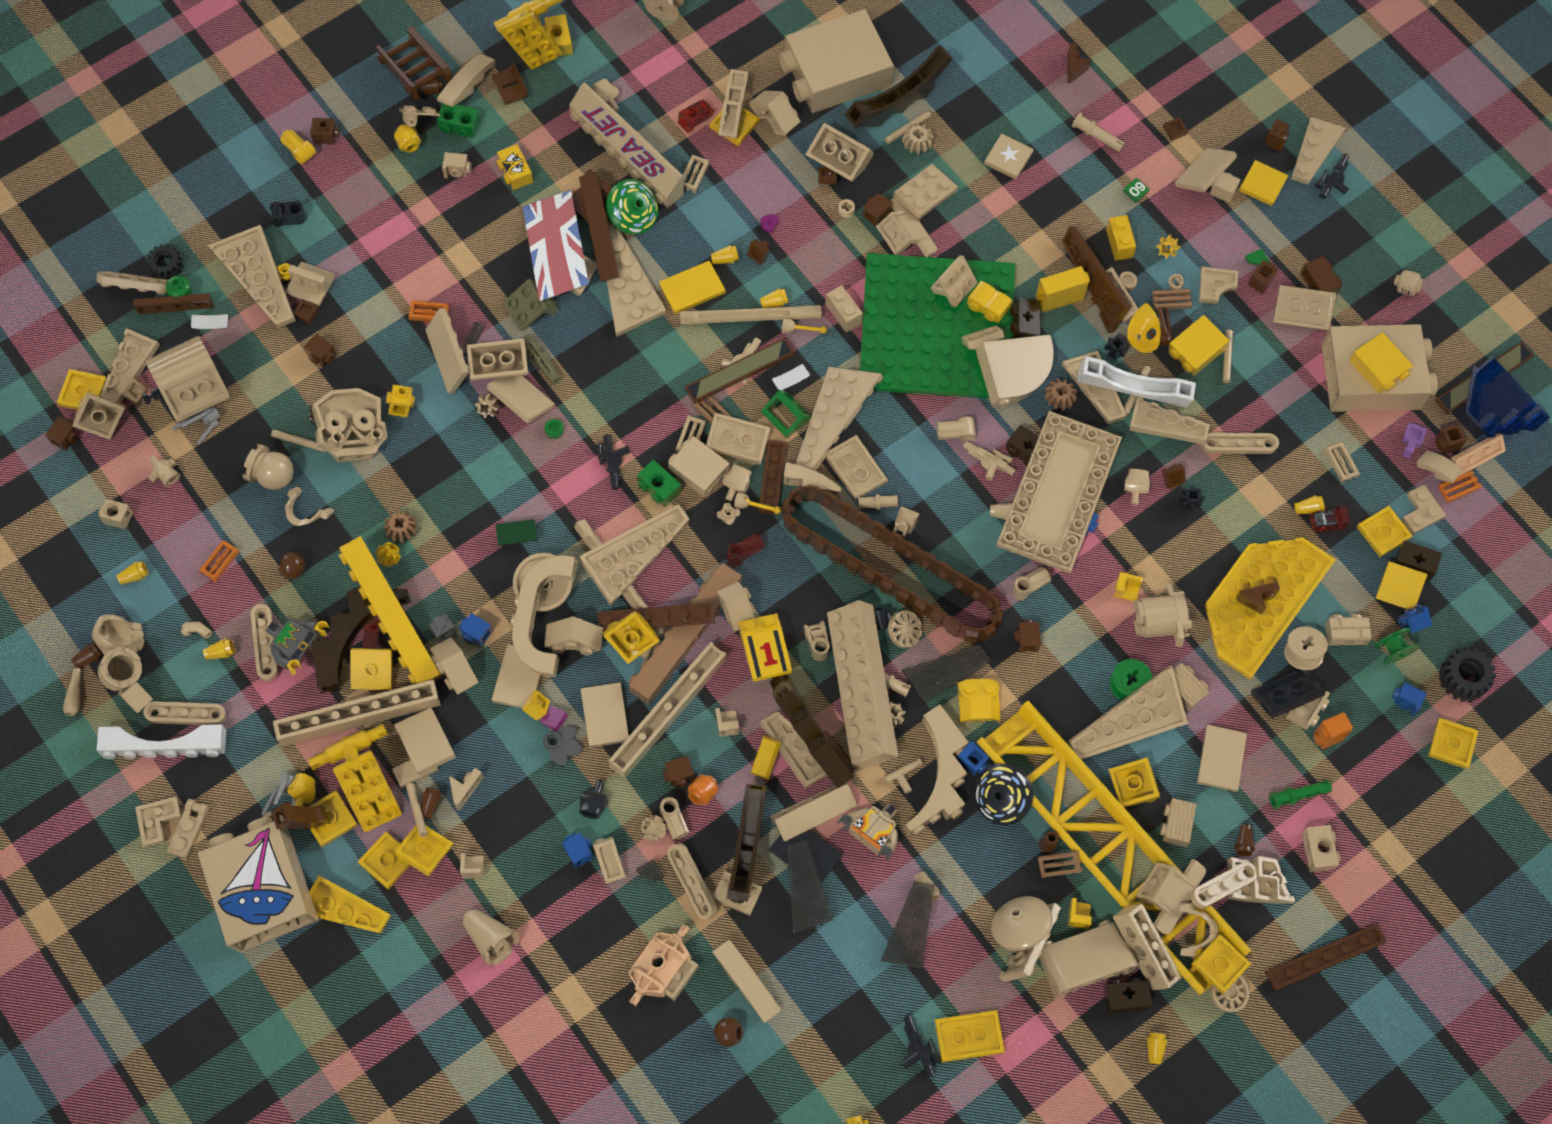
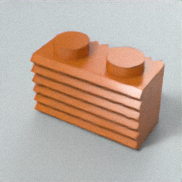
M1342 712L1322 721L1313 732V738L1315 743L1325 750L1329 746L1332 747V745L1342 742L1352 731L1353 727L1346 714Z

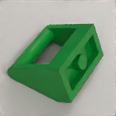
M779 390L761 410V413L786 438L790 437L811 419V415L784 390ZM780 402L798 418L789 429L770 411Z

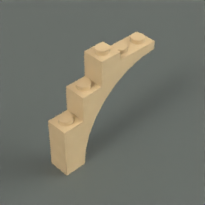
M940 704L924 714L922 719L936 751L937 780L926 805L917 816L905 825L904 831L908 836H911L913 833L918 835L925 829V825L930 822L934 824L942 818L941 814L946 820L951 817L956 819L963 813L962 810L965 806V803L953 787L956 789L965 782L964 779L967 773L955 756L958 757L969 742Z

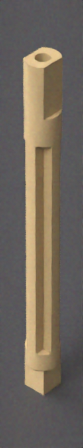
M821 305L680 311L681 325L783 320V318L791 320L822 318Z
M585 519L576 522L574 528L590 550L602 545ZM632 584L622 593L632 609L648 608ZM663 628L653 629L659 639L664 637L666 632Z

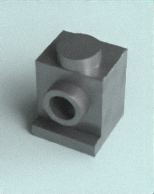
M447 614L435 617L431 621L432 623L429 624V629L438 643L457 635L455 627Z

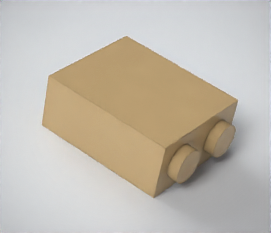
M694 436L690 440H686L682 444L681 450L677 454L674 453L668 461L669 471L704 498L729 471V463Z

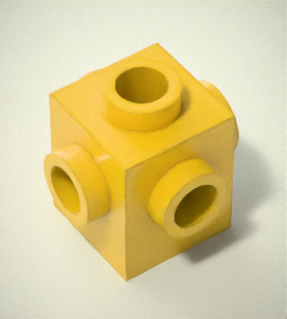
M398 385L392 386L391 392H387L386 403H389L388 414L408 417L410 407L413 408L415 396H411L412 388Z

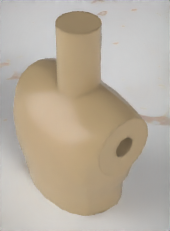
M606 78L591 86V89L608 103L615 112L619 110L614 101L619 96V91Z
M737 465L732 466L723 478V484L729 488L725 497L726 500L732 502L737 491L746 492L748 490L751 471Z
M1129 469L1124 490L1132 493L1131 505L1137 506L1140 494L1149 493V471Z

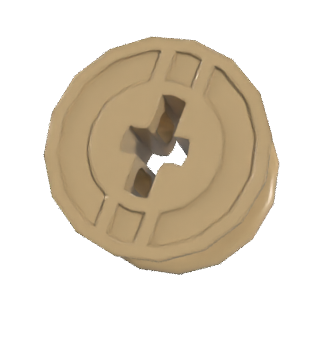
M646 0L645 7L654 17L665 21H672L679 16L677 7L681 6L684 0Z
M1299 627L1294 629L1289 634L1288 643L1285 645L1284 655L1286 660L1297 669L1313 670L1318 668L1322 664L1324 654L1327 651V639L1315 628Z

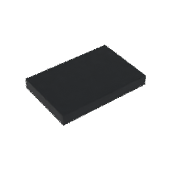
M1298 669L1251 690V695L1273 719L1325 696V690L1306 670Z
M807 830L787 841H784L780 834L769 848L770 853L816 888L821 885L843 857L839 851L811 830Z

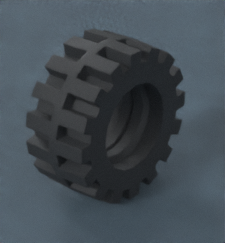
M160 244V247H153L154 250L149 251L150 255H147L146 260L152 275L160 279L171 278L174 275L178 276V272L181 273V267H183V260L179 251L174 246L170 247L169 244H166V246ZM164 258L172 259L168 266H158L160 260Z

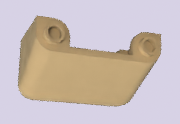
M1110 920L1098 924V928L1055 943H1052V941L1045 942L1039 960L1055 1000L1065 997V994L1071 991L1075 992L1079 988L1113 976L1117 977L1121 972L1123 976L1132 973L1138 967L1133 953L1115 922L1111 923Z

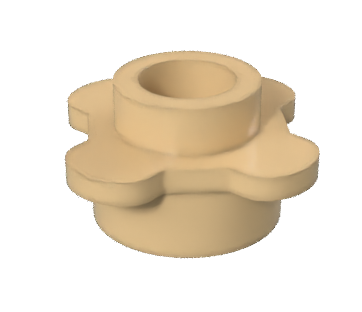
M725 503L723 509L717 512V517L728 525H732L736 517L740 515V510L733 508L730 503Z

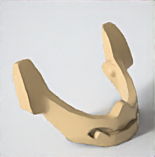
M295 487L290 489L287 494L290 499L285 506L288 521L296 526L307 525L319 518L328 519L334 512L332 508L320 509L311 519L305 518L300 520L294 516L293 506L296 498L302 493V489Z
M1184 903L1179 905L1181 912L1202 916L1210 926V935L1203 943L1188 945V948L1181 949V956H1195L1197 949L1207 947L1216 938L1218 927L1216 921L1206 912L1196 910L1193 903Z

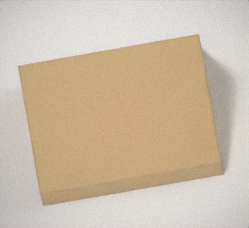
M87 392L79 402L72 426L110 440L125 406Z

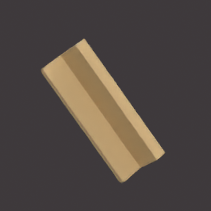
M845 783L839 788L833 785L770 816L773 824L778 827L782 839L787 841L856 807L857 804L848 784Z

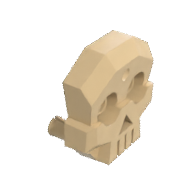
M362 389L331 390L312 406L313 416L318 428L315 433L317 446L330 453L336 459V463L371 460L380 445L388 437L385 422L381 421V398ZM365 419L367 423L363 424L360 420ZM332 422H336L338 426H333Z

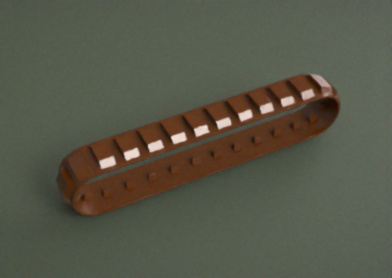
M812 485L798 486L789 492L788 499H784L781 517L784 518L783 525L789 534H794L798 541L805 545L809 544L813 547V550L821 555H827L829 560L837 565H843L847 571L855 576H861L862 580L871 586H877L884 594L895 597L896 601L905 607L908 605L913 608L912 611L918 615L929 618L931 623L938 627L942 626L952 636H958L964 639V642L976 644L979 641L986 642L995 636L996 629L1000 628L1003 611L999 609L1001 602L994 593L991 594L987 591L986 587L978 582L974 583L965 574L956 572L947 563L938 561L929 552L920 550V547L911 541L907 542L896 532L886 529V526L878 521L874 522L865 513L856 511L847 502L838 500L837 496L829 491H824L818 486ZM802 501L819 503L984 604L992 613L989 615V621L992 623L989 626H982L981 629L971 628L962 624L798 523L797 519L791 516V513L795 511L794 505Z

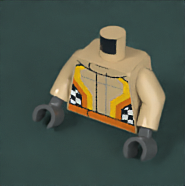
M887 804L882 811L875 806L870 809L863 808L848 815L843 814L837 823L842 822L845 824L843 830H847L849 827L848 833L873 851L878 857L885 855L887 857L886 861H889L892 852L897 846L898 832L895 829L896 823L891 819L897 812L893 806Z

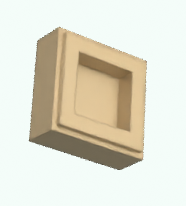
M129 377L120 393L132 403L137 404L147 388L134 377Z

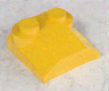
M636 611L620 621L612 622L607 627V630L603 632V636L627 664L660 641L652 627Z
M968 679L958 682L960 723L1001 721L998 681L993 679Z
M1148 757L1108 769L1118 801L1123 807L1143 802H1153L1160 798Z

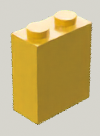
M1080 266L1040 279L1035 298L1040 302L1042 313L1084 300L1087 286L1090 282L1089 275Z
M1203 315L1170 342L1169 353L1175 360L1178 359L1182 363V367L1186 372H1191L1195 376L1228 348L1230 340Z
M1383 332L1354 351L1349 359L1379 394L1385 390L1388 392L1393 389L1399 380L1401 382L1406 380L1411 375L1409 372L1413 367L1411 362Z

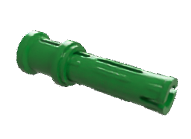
M1329 780L1295 789L1288 787L1285 791L1270 792L1269 801L1272 808L1278 810L1281 806L1288 804L1293 806L1297 801L1331 793L1332 786Z

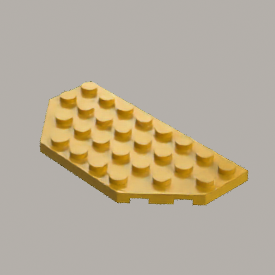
M1303 537L1289 541L1278 540L1265 544H1249L1205 604L1216 657L1251 680L1336 559ZM1278 582L1280 587L1275 598L1264 601L1266 609L1263 614L1257 613L1236 600L1240 590Z

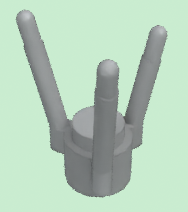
M212 406L171 427V430L185 427L201 419L205 425L210 424V426L197 441L199 445L210 431L219 424L217 419L220 418V415Z
M288 774L281 775L262 811V815L266 814L273 800V804L277 805L282 794L289 795L287 790L295 779L294 776ZM292 797V806H294L295 799Z

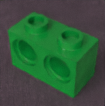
M442 103L439 112L440 116L437 118L439 130L445 133H455L463 137L469 136L474 138L480 121L478 109L460 105L451 107Z

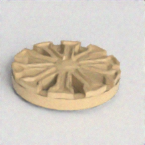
M899 611L889 621V636L898 647L909 648L919 642V638L922 635V625L920 619L913 612Z
M1241 975L1238 978L1240 983L1236 985V980L1224 994L1216 996V992L1219 991L1211 985V998L1217 1008L1226 1012H1236L1247 1004L1249 987Z

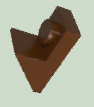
M1070 43L1067 54V83H1072L1084 74L1090 66L1091 59L1080 58V50H1077V43Z
M1278 582L1240 590L1236 600L1257 613L1263 614L1266 609L1264 601L1275 598L1280 587Z

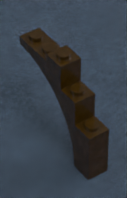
M937 46L930 56L909 76L881 94L865 100L854 101L845 113V116L855 128L880 127L891 113H903L913 99H926L936 86L934 82L953 58L943 46Z
M355 587L347 591L349 613L339 612L334 616H330L332 639L320 638L312 642L317 687L320 693L341 690V671L348 648L356 635L371 620L377 617V615L373 617L368 608L371 605L367 598L363 599L358 591L361 587ZM395 588L392 590L400 605L411 603L408 589Z
M786 674L773 677L769 682L773 689L772 694L775 702L789 718L793 729L805 742L811 756L834 785L839 788L854 777L851 768L812 715L794 685L791 676Z
M747 784L745 788L738 840L726 898L731 899L734 903L748 902L750 898L767 791L765 786Z

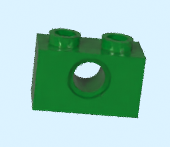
M652 460L637 474V485L642 491L649 492L651 498L657 504L661 503L666 507L681 493V484L655 460ZM661 483L662 486L655 487L654 484Z

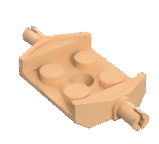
M683 924L677 934L674 933L673 935L663 932L656 933L628 972L636 986V992L629 1000L632 1005L637 1006L645 995L665 996V989L687 958L691 959L689 952L683 944V939L690 930L688 926ZM657 958L663 959V964L660 967L653 966V962Z

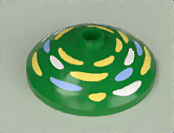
M635 179L623 180L615 184L607 196L606 209L609 219L623 233L639 235L650 230L655 224L659 212L658 201L654 192L645 183Z

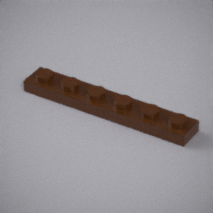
M713 602L597 612V626L602 627L603 632L607 630L609 624L622 620L634 611L639 613L652 629L715 624V606Z

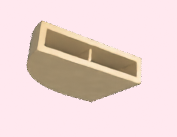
M1050 335L983 342L976 349L992 406L999 405L1004 407L1027 398L1045 381L1053 364V344Z

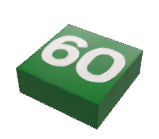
M1135 178L1123 189V192L1137 203L1150 189L1139 179Z

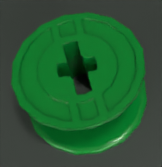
M1410 628L1394 632L1374 645L1375 648H1387L1390 656L1383 661L1384 665L1397 662L1420 648L1419 644L1407 645L1404 637L1411 632Z
M1124 660L1115 667L1109 680L1110 689L1113 695L1122 701L1151 680L1152 673L1148 666L1139 660ZM1130 677H1135L1131 686H1128L1127 682Z

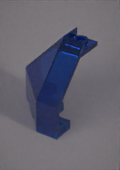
M1494 356L1485 361L1479 368L1475 365L1473 366L1465 413L1488 438L1496 437V434L1502 433L1504 435L1517 434L1520 430L1526 429L1528 431H1535L1551 418Z

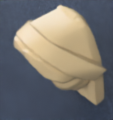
M113 614L99 617L92 630V639L104 655L116 648H128L137 654L144 646L145 640L143 638L142 624L127 622L123 617Z

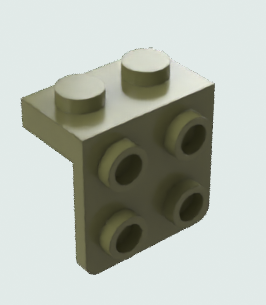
M531 279L523 283L504 301L505 308L519 330H525L543 313L554 316L559 312L555 306L556 302L552 297L539 301L536 281Z

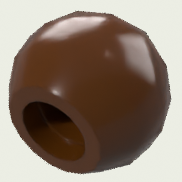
M287 552L279 563L278 571L286 579H297L305 571V560L298 553Z
M727 1017L717 1022L713 1034L715 1040L721 1046L728 1048L740 1043L743 1036V1028L736 1019Z

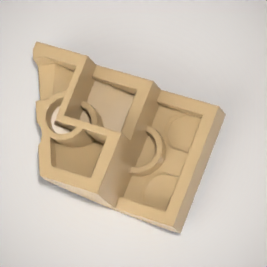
M1257 856L1252 860L1234 857L1227 859L1228 870L1243 862H1250L1257 868L1258 875L1257 879L1252 883L1228 895L1229 899L1275 904L1295 902L1294 897L1290 896L1285 885L1287 881L1281 873L1277 859Z

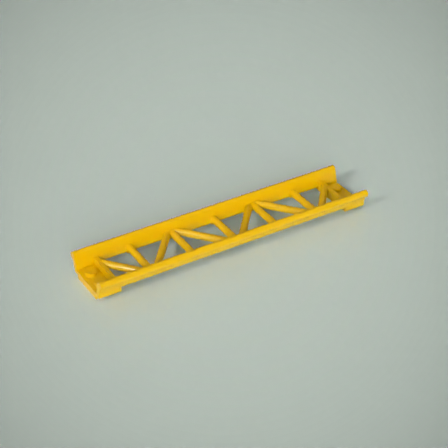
M1026 701L1014 716L985 739L981 737L977 741L979 746L995 764L1005 763L1002 759L1005 754L1053 755L1028 775L1032 783L1059 761L1051 814L1035 796L1032 806L1072 851H1079L1080 855L1078 857L1081 859V862L1122 908L1142 903L1145 910H1160L1154 904L1134 902L1138 899L1136 895L1144 882L1129 894L1135 843L1154 864L1158 862L1174 866L1179 871L1180 869L1029 701ZM1036 731L1050 747L1016 745ZM1066 767H1068L1089 792L1059 816ZM1095 798L1117 822L1065 823ZM1066 831L1121 833L1094 856L1089 858ZM1128 838L1121 890L1119 892L1096 864ZM1194 905L1196 910L1206 912L1216 921L1218 927L1217 935L1221 934L1244 957L1252 951L1212 905L1204 909ZM1188 914L1174 926L1169 934H1164L1161 940L1179 973L1200 996L1212 984L1194 966L1188 970L1166 946L1168 942L1197 918L1195 945L1204 942L1206 923L1208 925L1209 923L1202 916ZM1203 948L1196 950L1193 961L1203 952Z

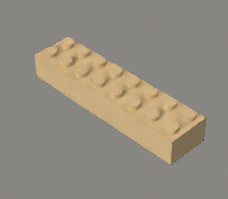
M858 600L828 612L827 616L851 765L868 768L897 758L898 751L873 605Z

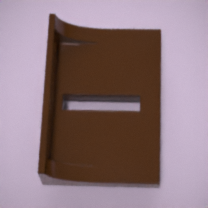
M514 63L508 69L491 75L504 105L528 97L525 85Z

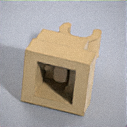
M901 506L893 531H902V536H906L907 533L911 534L915 528L919 513Z

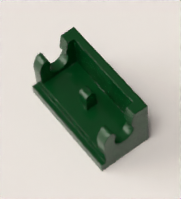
M535 519L495 524L498 546L538 541Z

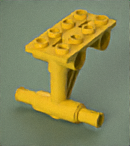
M532 0L525 2L520 7L509 11L507 16L494 21L497 31L503 35L530 69L538 68L563 55L551 31L546 32L543 29L538 17L548 12L550 7L561 3L562 0Z
M383 723L367 732L362 730L349 737H343L340 741L326 747L324 752L307 759L313 771L329 762L334 764L345 759L346 762L334 767L333 771L364 832H368L402 815L372 752L368 751L361 755L358 754V752L370 747L372 742L388 735Z

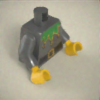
M288 620L283 628H281L272 621L265 631L274 637L269 647L271 648V654L275 663L290 670L292 675H296L294 668L302 669L299 660L318 635L316 632H319L321 636H326L327 633L322 629L325 627L330 628L327 622L320 621L316 623Z

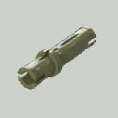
M531 334L525 335L523 338L530 357L535 359L552 385L559 383L562 377L544 354L542 346L537 344Z

